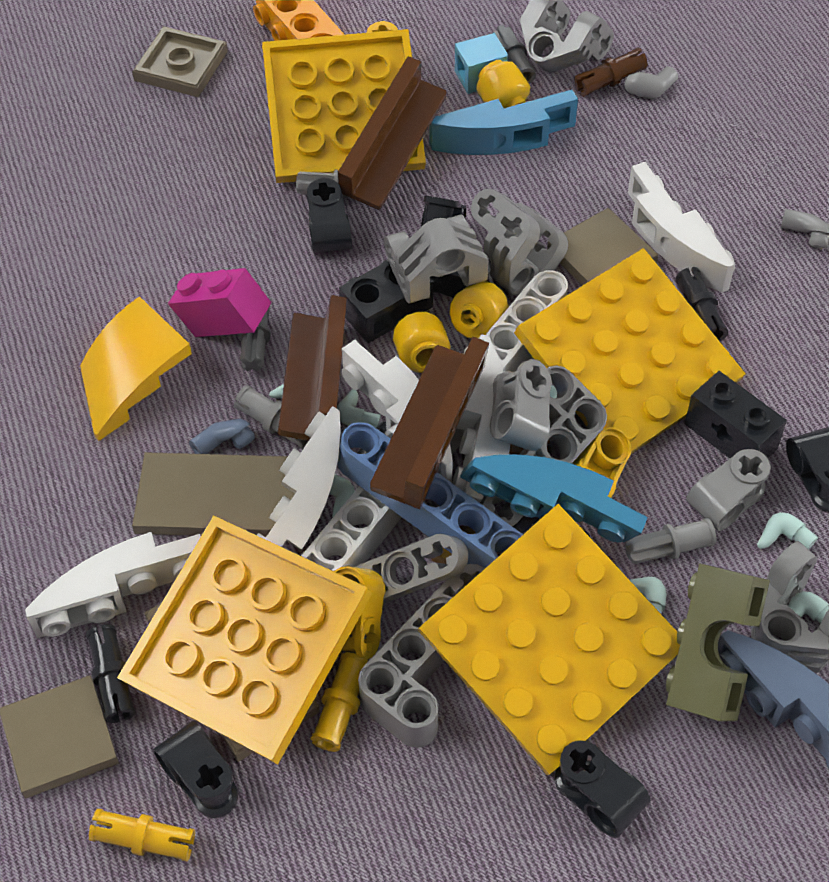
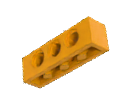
M256 0V5L253 6L254 15L258 23L268 28L274 41L345 35L314 0Z

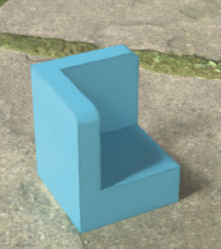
M495 33L455 43L454 71L467 94L477 92L478 75L486 65L495 60L507 61L508 54Z

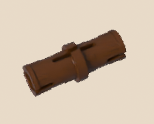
M637 47L614 59L608 57L602 60V64L575 75L574 82L576 89L580 91V95L583 97L608 85L614 87L620 84V80L628 75L647 69L646 55L642 53L641 48Z

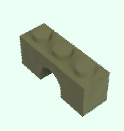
M699 563L698 571L692 575L688 586V598L691 601L687 618L681 622L677 632V643L680 644L676 665L672 666L666 679V691L669 693L666 705L717 721L738 720L748 674L733 670L723 663L718 653V640L722 631L731 624L760 626L770 583L769 579Z

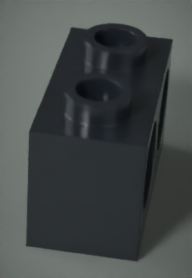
M388 259L383 261L378 267L359 277L350 279L346 284L339 287V295L347 298L345 318L367 343L395 329L398 322L405 316L415 312H426L434 307L433 280L430 278L429 298L408 303Z

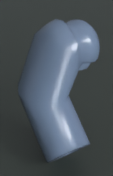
M242 418L213 423L189 440V445L195 454H208L231 438L234 446L241 449L255 439V433L248 427L250 423Z

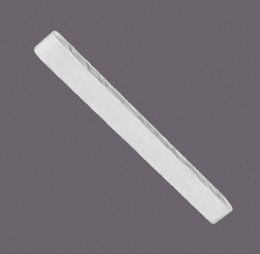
M545 270L535 275L487 332L486 336L490 337L495 347L503 372L516 371L521 363L532 357L514 332L518 325L567 296L568 281L561 273ZM456 429L450 442L452 455L460 446L465 430ZM359 486L301 556L332 571L345 566L355 567L365 563L402 517ZM358 524H366V525H368L367 527H364V528H356V527H354L355 525H358ZM334 555L342 556L341 559L336 561L327 559Z

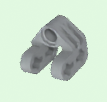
M530 0L520 18L529 56L543 70L548 72L559 71L588 61L590 57L597 60L602 59L612 45L614 39L613 30L603 18L589 11H584L578 16L566 39L563 40L560 35L569 23L570 10L562 0ZM554 45L550 55L542 57L544 49Z
M484 189L474 197L471 205L472 216L489 232L484 239V253L491 260V273L489 276L511 295H519L539 272L545 270L554 271L568 250L567 237L559 228L535 209L522 203H515L506 195L493 189ZM491 202L494 208L499 211L496 217L491 215L489 209H487ZM542 235L549 238L548 240L552 244L548 250L539 241Z
M462 214L447 219L436 218L428 221L410 238L405 231L384 237V247L389 264L408 303L430 297L431 276L440 277L458 271L466 286L486 281L488 278V258L482 252L480 242L476 240L474 229L469 227Z
M797 541L781 553L769 571L767 579L770 580L760 626H751V638L781 651L811 671L819 672L829 664V610L826 612L819 628L811 633L808 630V624L788 606L791 598L797 593L802 592L818 559L801 542ZM772 635H777L781 637L784 641L778 640L774 638Z

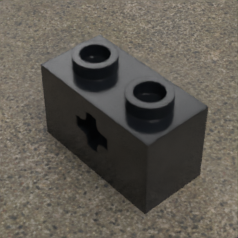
M718 371L691 395L685 425L728 458L733 457L737 452L744 449L758 450L769 458L778 449L787 420L721 371Z

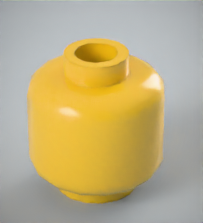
M495 60L486 65L478 75L477 93L484 103L499 99L503 108H508L525 103L530 94V84L517 65L511 61Z
M483 281L469 285L457 293L451 302L449 311L451 323L464 337L471 339L476 337L479 339L481 334H487L509 305L507 297L495 284Z
M428 312L409 314L401 319L394 329L393 341L398 356L413 372L423 373L435 346L440 345L448 349L451 348L443 323L434 314Z

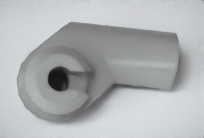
M669 66L665 67L657 75L636 72L627 76L624 86L630 94L647 99H655L661 96L678 80V73Z
M785 209L781 228L811 234L809 244L814 248L826 249L829 247V224L814 214Z

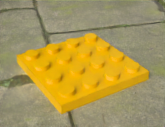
M408 29L262 42L276 183L295 182L300 171L334 173V169L339 171L408 56L412 57ZM423 138L404 171L425 169L426 160Z
M644 248L521 323L514 332L535 360L543 363L546 368L556 365L565 367L603 404L607 413V421L603 429L615 427L622 430L631 442V454L686 418L691 395L718 371H721L736 383L746 375ZM575 411L576 414L583 421V423L587 426V419L584 416V414H582L579 411Z
M559 503L418 628L421 635L546 775H550L560 766V756L567 745L574 741H586L673 660L678 655L680 644L677 643V631Z
M213 515L117 678L278 765L373 593L368 587Z

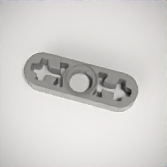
M436 534L355 567L370 569L382 576L385 583L384 604L459 575L468 563V549L465 543L455 536ZM443 548L452 550V555L446 558L447 565L436 562L427 565L424 559L440 556L443 553ZM408 558L414 566V575L408 583L403 585L396 577V567L401 560Z

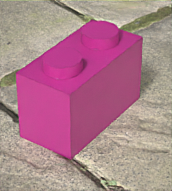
M239 268L186 274L178 282L177 290L168 302V305L195 337L254 333L272 302L247 269Z

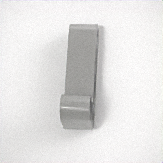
M550 366L547 369L550 373L552 384L556 387L557 398L550 397L549 435L546 442L537 451L524 449L519 455L554 459L547 452V441L550 440L559 447L560 457L558 460L572 463L603 430L607 421V413L603 404L569 370L562 366ZM575 411L581 412L586 417V429L581 428L576 423ZM483 495L480 504L494 512V504L503 501V499L497 496L488 497ZM507 503L498 512V516L513 526L518 523L523 515L512 510L510 507L511 503Z
M467 564L459 575L447 579L363 666L359 673V693L363 710L402 743L410 747L419 748L427 746L435 739L438 733V703L433 694L422 685L445 661L421 635L418 628L485 569L478 564ZM409 652H416L422 655L421 658L413 661L406 660L401 656ZM380 684L391 687V690L384 694H375L370 691L371 688ZM412 713H422L428 719L421 723H412L406 717Z

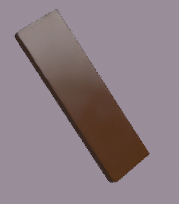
M410 56L406 58L338 171V184L341 187L342 194L377 210L381 209L446 99V90L421 80L422 62Z
M331 295L325 318L301 313L293 314L277 432L280 436L309 441L310 437L304 433L316 414L320 411L327 415L332 406L337 409L346 297Z
M472 337L465 354L440 345L435 346L370 482L371 491L420 510L483 372L489 342Z

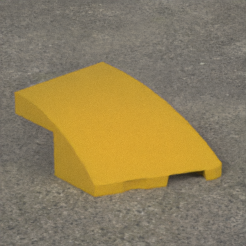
M140 296L123 308L105 326L87 351L80 365L93 432L98 441L129 421L128 409L161 387L159 376L192 354L190 344Z

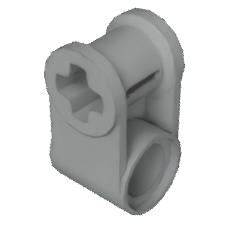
M534 359L527 360L521 363L514 372L505 371L498 374L493 382V408L490 420L492 437L529 451H537L546 442L550 431L549 404L552 381L548 369L540 361Z
M744 449L737 452L715 471L702 477L691 488L686 501L704 518H709L716 530L722 531L726 529L744 511L763 497L766 487L765 480L769 477L771 469L769 459L765 454L754 449Z

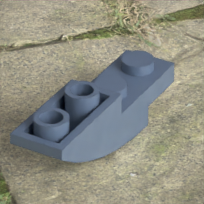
M729 630L721 634L718 641L719 656L729 668L748 674L744 692L751 708L759 716L766 717L775 728L790 718L799 737L804 742L814 745L826 759L829 769V684L797 660L769 645Z

